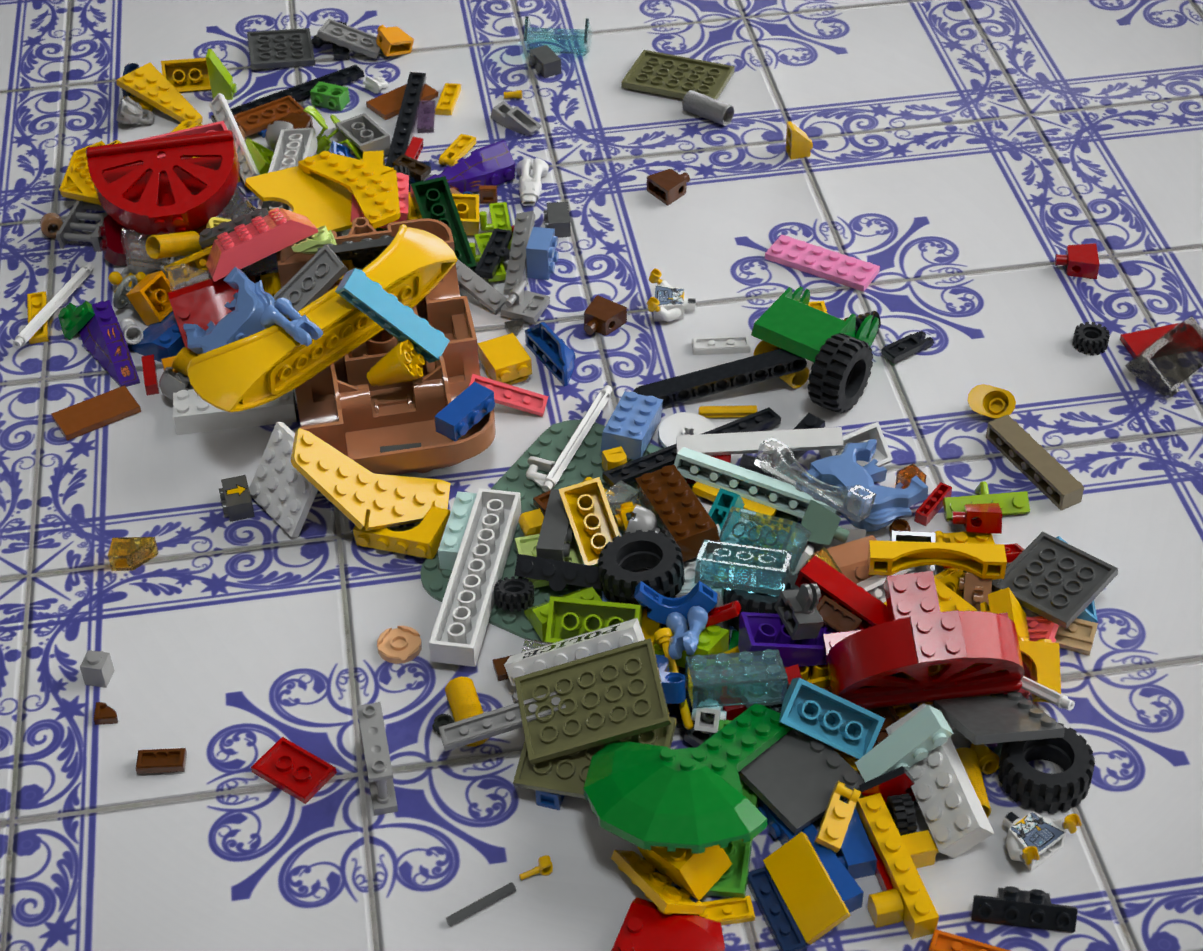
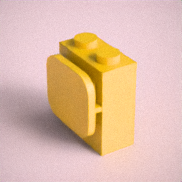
M514 333L477 343L478 358L485 367V373L489 379L513 385L527 380L529 375L532 374L531 358Z
M1010 588L989 593V605L987 602L980 603L981 611L996 614L1008 612V617L1015 624L1017 637L1028 638L1030 641L1026 613Z

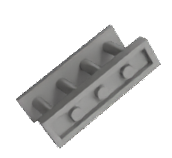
M79 200L75 201L73 208L56 233V240L59 242L60 249H64L67 242L71 240L91 242L94 251L101 252L100 243L102 237H99V226H102L103 220L108 214L107 212L103 214L85 212L87 209L105 211L102 205ZM80 220L100 221L97 224L79 223ZM75 230L94 231L91 235L73 233Z
M381 703L357 706L374 816L398 812Z

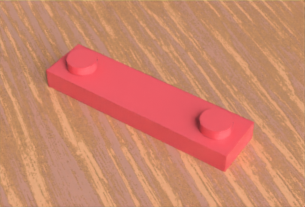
M472 374L469 386L476 382L494 391L495 403L543 417L549 396Z

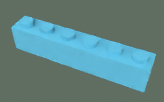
M354 268L346 272L335 290L336 293L401 342L410 340L417 354H421L429 363L439 360V356L443 354L450 341L443 332L430 326L426 319L417 316L410 307L404 306L398 301L396 296L387 293L379 283L369 279L365 272L360 269Z

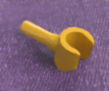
M541 856L538 859L539 866L519 874L520 879L524 880L539 873L545 876L550 875L553 871L550 856Z

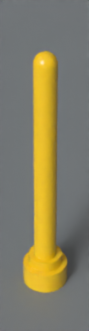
M661 628L654 633L656 644L663 649L664 656L669 660V672L679 673L676 661L670 657L668 652L670 637L673 636L672 630L670 628ZM687 700L682 703H678L684 727L690 730L694 724Z

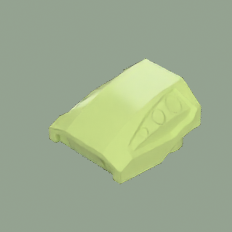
M321 226L317 228L318 233L295 243L291 248L293 252L316 254L318 252L317 248L323 247L325 244L337 245L332 231H328L326 226Z

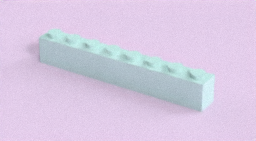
M685 447L677 453L674 462L680 474L685 478L739 494L740 497L800 518L804 517L811 499L836 515L841 501Z

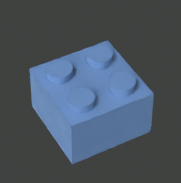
M533 227L526 246L527 278L549 280L551 273H554L555 262L558 261V251L555 249L558 244V237L555 236V229Z

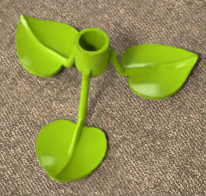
M307 106L303 111L309 113L323 128L319 135L316 136L318 144L316 153L320 154L322 151L330 149L329 144L331 141L329 139L340 130L337 128L329 136H322L325 130L328 129V126L316 108ZM333 114L330 116L334 124L341 122ZM346 139L338 142L340 144H348L359 160L363 158V153L350 140Z

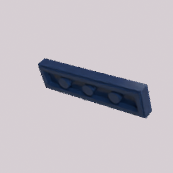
M763 867L748 872L747 885L779 951H807L806 942L768 869Z

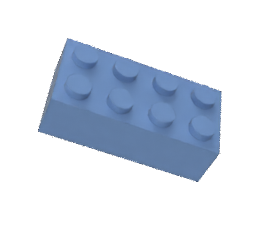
M625 391L602 432L601 452L622 446L627 458L634 460L641 458L661 421L663 399Z

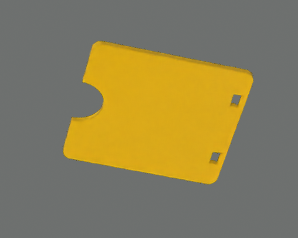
M298 166L249 177L245 180V186L263 202L277 201L284 203L293 212L306 216L316 228L326 226L328 231L335 232L352 228V222H350L352 193L335 181L316 173L308 174L303 172Z

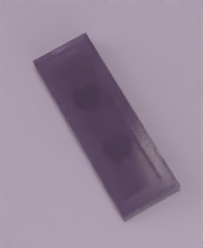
M434 100L420 101L417 133H434L436 108Z

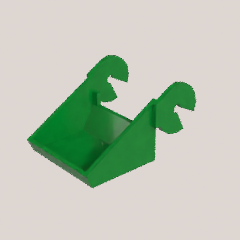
M789 287L754 323L751 336L815 362V357L820 352L821 346L825 344L828 338L835 334H846L868 343L871 347L878 331L879 319L875 317L872 321L873 316H867L861 323L855 337L856 314L852 313L846 321L808 306L810 300L809 289H806L802 295L803 287L797 288L793 294L792 288Z

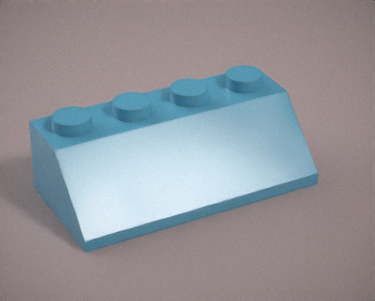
M793 678L783 699L779 722L859 760L873 749L885 718L806 680Z

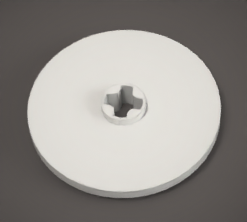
M690 412L675 413L662 421L658 437L662 446L666 448L676 444V436L699 435L716 427L710 420L699 414Z

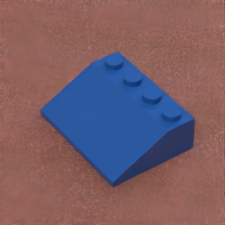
M173 310L161 322L148 326L143 331V339L139 343H128V349L144 356L153 354L154 359L161 363L163 358L177 356L185 345Z

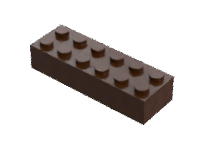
M675 465L665 466L660 470L645 473L641 477L635 478L641 501L647 509L655 514L657 526L661 532L679 545L683 562L722 548L716 524Z

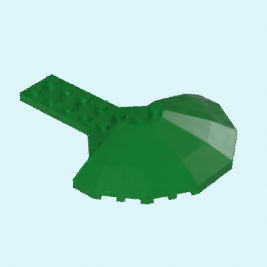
M755 703L695 748L670 749L666 746L635 742L611 743L592 756L584 785V797L589 801L593 814H596L601 828L644 850H651L652 846L667 847V851L675 852L676 848L692 849V853L699 854L704 853L705 848L715 845L724 848L728 847V842L742 839L743 843L749 842L767 828V818L743 795L738 772L793 728L779 722L781 713Z

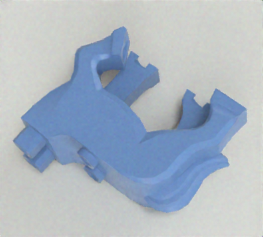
M234 267L223 280L230 287L239 289L238 293L236 292L233 295L234 300L224 305L232 312L228 313L216 325L210 321L207 324L209 328L206 331L197 324H184L183 328L187 335L188 348L196 354H202L266 329L260 324V318L269 305L272 304L275 307L276 301L271 294L264 291L262 280L254 283L244 272Z
M870 439L863 443H847L840 455L829 456L811 462L809 470L802 473L803 482L807 484V486L803 487L804 489L841 501L838 512L854 526L867 532L878 531L896 519L911 516L912 511L909 507L928 497V486L917 476L911 479L910 485L905 489H902L904 485L901 482L895 488L874 485V482L885 481L887 469L884 466L879 468L876 465L878 461L875 458L870 462L876 452V439ZM856 461H865L868 464L862 467Z

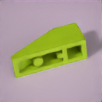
M208 49L206 62L212 97L214 99L217 94L221 93L226 100H232L234 93L237 92L236 83H233V77L214 51Z

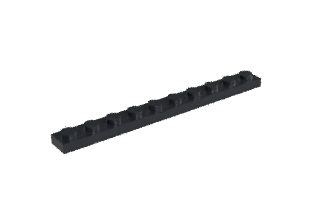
M353 65L231 108L230 110L233 115L288 95L298 102L301 99L311 97L310 91L319 81L343 86L346 83L363 78L364 71L357 65ZM212 115V116H211L212 122H213V123L217 122L216 119H215V116Z
M409 73L385 165L387 167H393V162L402 154L405 155L409 147L426 81V73Z
M768 407L702 434L764 431L781 424V417ZM677 443L603 472L602 479L615 490L635 482V478L641 477L645 473H652L665 466L674 465L677 455Z

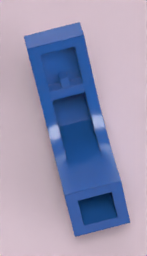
M640 581L635 587L634 597L640 605L648 607L647 617L656 622L666 624V619L672 612L682 614L687 620L688 611L693 606H700L709 613L717 604L718 593L699 581L688 594L679 598H668L660 595Z

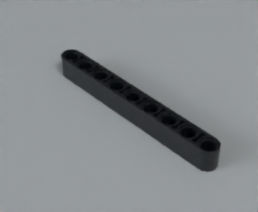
M778 349L642 385L634 389L633 392L663 399V408L803 370L807 366V361L805 358L784 349Z

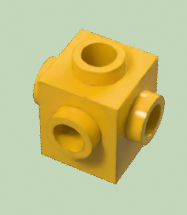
M632 501L620 504L621 508L615 509L616 515H614V519L620 530L626 531L629 520H627L626 513H630L631 518L634 517L635 513H633L636 505L641 506L640 504H633Z

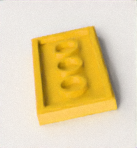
M800 832L763 860L806 943L811 945L851 916L804 832Z

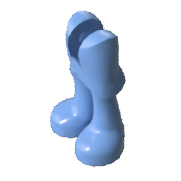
M286 298L277 299L275 307L272 304L269 305L260 318V324L263 327L269 328L277 324L287 334H290L296 342L305 346L312 344V339L317 340L323 335V331L310 321L306 315L301 316L293 308L292 302Z
M700 606L691 607L687 614V620L678 612H672L668 615L666 627L670 628L674 635L670 637L668 652L672 659H680L683 650H686L689 656L695 653L699 643V635L705 629L708 621V613L704 608Z

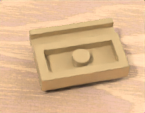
M1076 618L1067 629L1061 626L1058 627L1055 643H1059V648L1090 656L1098 623Z

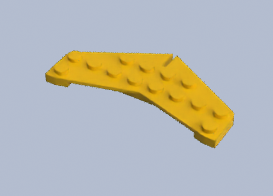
M100 141L87 147L102 146L105 143ZM84 147L73 153L59 190L62 197L101 205L88 169L87 147Z
M322 151L320 154L298 161V167L303 172L319 174L341 184L354 195L363 215L369 220V224L374 229L400 219L397 173L394 168L330 153L329 151Z
M301 428L296 430L291 455L292 466L360 530L364 527V524V531L421 522L430 507L448 509L451 483L440 479L373 474L309 431Z

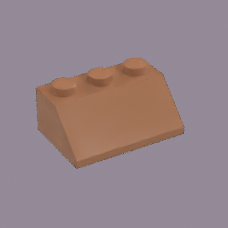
M871 535L813 552V556L816 555L857 584L874 576L869 575L868 547L869 540H876V538Z

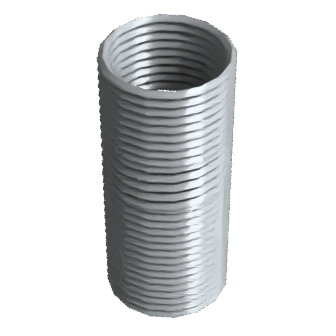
M693 90L688 91L682 101L683 110L723 126H727L734 116L732 105Z

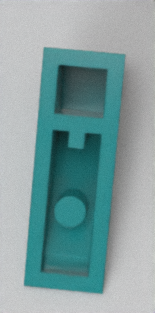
M720 488L708 514L714 523L720 526V541L722 543L736 524L745 504L739 494Z

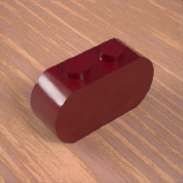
M107 215L103 220L102 226H99V237H102L100 249L104 252L106 261L113 265L125 266L133 250L137 248L135 233Z

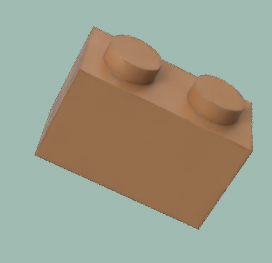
M964 573L963 578H959L958 591H962V598L978 611H981L980 603L987 602L989 605L988 594L991 593L992 579L980 578L972 573Z

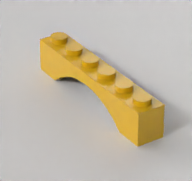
M869 540L868 547L869 575H893L911 567L940 565L958 568L980 578L1004 579L1007 560L1004 544Z
M881 793L859 798L856 810L869 841L874 845L886 867L893 888L901 896L904 906L903 922L911 939L933 934L934 930L937 929L939 915Z

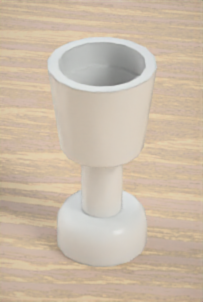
M127 317L120 321L119 325L128 343L137 344L143 339L142 329L136 325L132 318Z

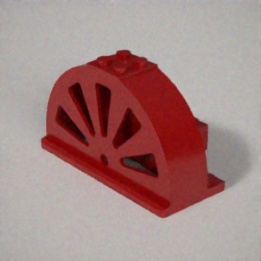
M231 130L86 148L89 173L104 210L120 225L146 235L187 232L202 227L208 223L210 218L217 217L232 199L238 184L240 164ZM160 153L166 154L164 158L160 159L157 157ZM182 157H196V158L181 159ZM140 162L144 163V164H139V165H132V164H136V163H140Z
M933 571L886 577L883 586L889 622L863 630L823 634L822 637L832 693L864 709L933 702V700L1017 692L1022 687L1021 679L1025 673L1014 622L1008 617V612L999 614L959 610L941 612ZM984 663L973 668L964 670L973 664ZM947 664L937 675L929 676V666ZM904 672L916 680L899 678L889 675ZM863 686H885V687L860 688V687H863Z

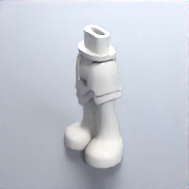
M539 158L533 160V178L529 176L532 169L530 159L521 160L516 167L517 174L520 176L518 182L520 200L524 206H534L538 201L542 189L541 177H545L549 170L548 164Z

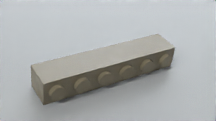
M1009 415L988 422L986 438L1060 510L1069 508L1082 501L1084 486L1081 482L1076 480L1067 469L1058 463Z

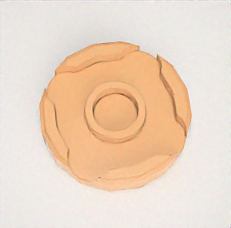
M397 626L398 628L395 629L391 627L380 634L377 640V647L382 659L390 663L401 664L409 662L419 655L422 649L420 635L418 631L407 626Z

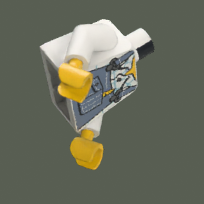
M654 268L650 273L649 281L657 283V285H655L654 297H650L647 301L648 310L653 312V322L682 320L684 318V309L695 310L696 299L685 298V289L673 287L664 279H660L662 273Z
M1013 812L1008 813L1003 823L1009 828L1006 838L1009 856L1014 861H1021L1031 872L1063 848L1066 831L1073 834L1077 831L1076 826L1082 825L1078 814H1069L1065 819L1056 820L1040 816L1035 812L1028 813L1022 819Z

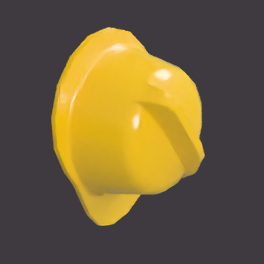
M985 384L972 388L967 399L969 407L974 412L992 419L1012 414L1016 406L1015 397L1011 392Z

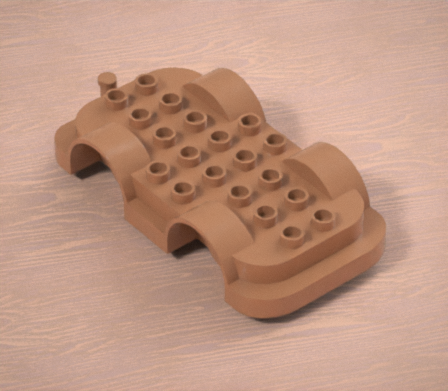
M357 217L352 221V228L347 236L337 237V233L332 231L337 245H340L344 241L360 242L364 238H372L374 240L380 239L384 235H390L395 238L400 225L406 224L407 227L424 230L439 237L455 253L451 229L445 223L435 219L392 222L387 225V230L376 231L369 224L367 218ZM293 245L276 252L281 288L315 254L293 252L291 248ZM456 263L436 287L412 308L417 316L426 319L430 326L443 332L445 337L450 340L443 354L439 356V360L432 363L425 360V365L422 366L423 377L417 380L384 386H372L367 379V372L401 342L383 329L332 365L295 388L301 429L309 431L373 474L384 475L412 472L427 473L433 469L450 467L482 453L492 444L496 435L494 409L488 412L457 441H453L436 432L434 416L469 387L472 374L481 376L477 337L467 296H460ZM335 282L325 293L329 292L330 290L338 286L340 283L336 284ZM421 443V447L380 453L381 446Z

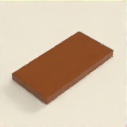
M425 83L420 105L438 97V91ZM407 84L367 101L366 107L384 120L399 115Z
M288 95L233 116L237 125L241 126L246 135L249 136L266 130L268 124L272 125L274 121L282 120L289 113L302 114L305 111H303L304 108Z
M124 385L51 413V416L68 441L141 412V408Z

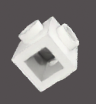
M714 698L700 700L697 707L694 706L692 711V721H695L694 730H699L706 734L717 733L720 720H726L727 711H723L724 703H718V700Z

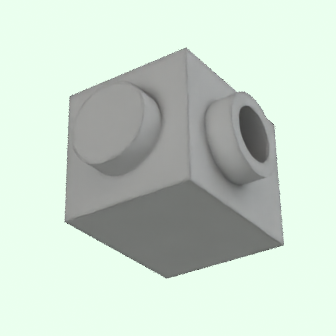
M87 651L80 665L85 685L107 688L114 673L110 653Z

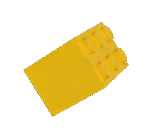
M719 845L707 847L704 853L699 854L692 853V849L676 848L675 852L667 851V847L652 846L651 850H644L638 847L645 860L656 867L658 872L668 876L673 880V883L685 889L698 901L703 898L732 865L726 852Z

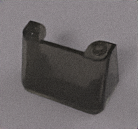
M1191 316L1162 335L1125 364V367L1129 372L1164 397L1167 395L1172 397L1180 391L1178 387L1184 380L1203 367V329L1194 317Z

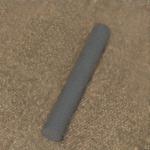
M510 882L446 917L448 925L451 927L515 892L514 884Z

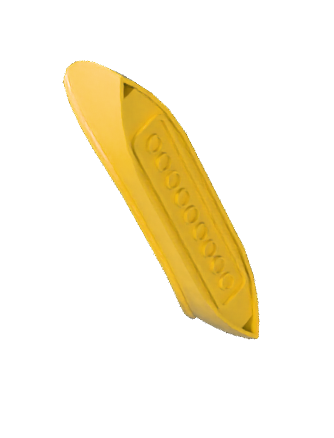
M402 224L389 246L375 260L363 268L362 271L365 272L369 279L379 283L387 293L396 296L398 301L404 306L412 309L436 287L458 259L453 250L439 237L427 231L407 227L406 224ZM336 286L298 311L301 316L306 315L310 321L323 331V335L317 340L312 339V344L309 346L296 342L282 327L275 324L255 334L194 357L187 367L188 378L192 388L201 399L218 409L227 412H238L255 408L299 387L381 332L384 328L336 293L335 290L338 287Z

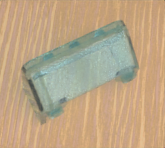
M525 16L524 44L529 53L530 49L547 45L554 53H574L579 56L589 53L592 30L588 18L585 21V29L532 28L529 17Z

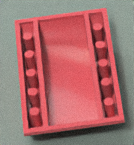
M274 208L264 217L257 216L247 225L240 224L236 226L233 232L219 234L217 236L218 239L213 242L206 267L215 282L226 277L234 267L238 269L247 267L319 231L306 216L283 208Z

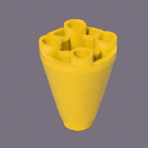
M405 340L398 343L367 372V379L374 387L417 380L423 377L422 366L425 365V360L421 354H417L412 342Z

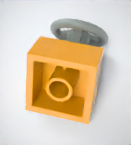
M162 270L147 274L138 284L137 278L130 275L119 284L114 294L113 305L115 308L121 309L128 303H131L146 325L158 323L172 311L168 292L175 291Z

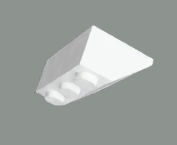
M879 422L868 424L842 435L843 449L818 450L821 458L840 455L847 443H863L870 439H876V452L870 462L875 458L878 461L876 465L880 466L893 460ZM856 461L862 467L868 464L865 461Z

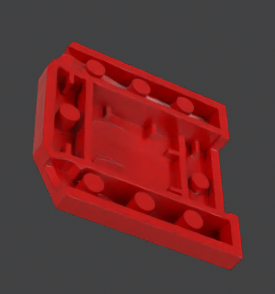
M225 277L215 282L211 278L168 292L169 301L186 348L188 346L187 335L183 328L184 324H197L206 331L209 328L207 324L210 321L216 325L228 313L232 312L224 305L234 300L233 295L236 292L238 293L239 289L230 287L223 281Z
M636 897L629 907L611 951H725V944L720 922L694 914L672 913L671 915L661 913L653 902Z

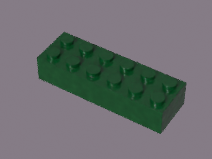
M446 176L411 183L410 197L418 219H435L445 223L451 229L457 259L474 272L477 264Z

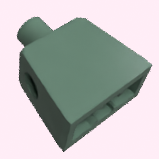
M811 499L795 538L830 546L833 538L845 543L850 531L838 526L841 517Z

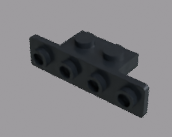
M1006 886L1005 888L998 887L997 897L974 895L971 919L979 922L1073 933L1076 929L1078 910L1075 906L1051 904L1050 894L1045 893L1043 890L1032 889L1025 891L1017 887Z

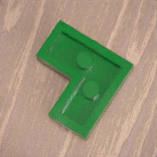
M85 301L77 308L74 304L69 303L61 309L58 317L65 338L71 340L95 315L91 303Z

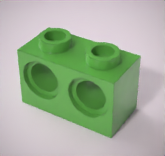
M319 81L310 91L312 106L342 111L350 102L348 87Z

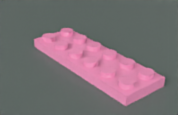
M781 235L765 253L766 260L863 292L880 271V266L870 262H865L785 235Z

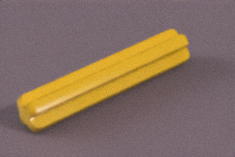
M756 405L699 407V415L705 418H738L758 412Z

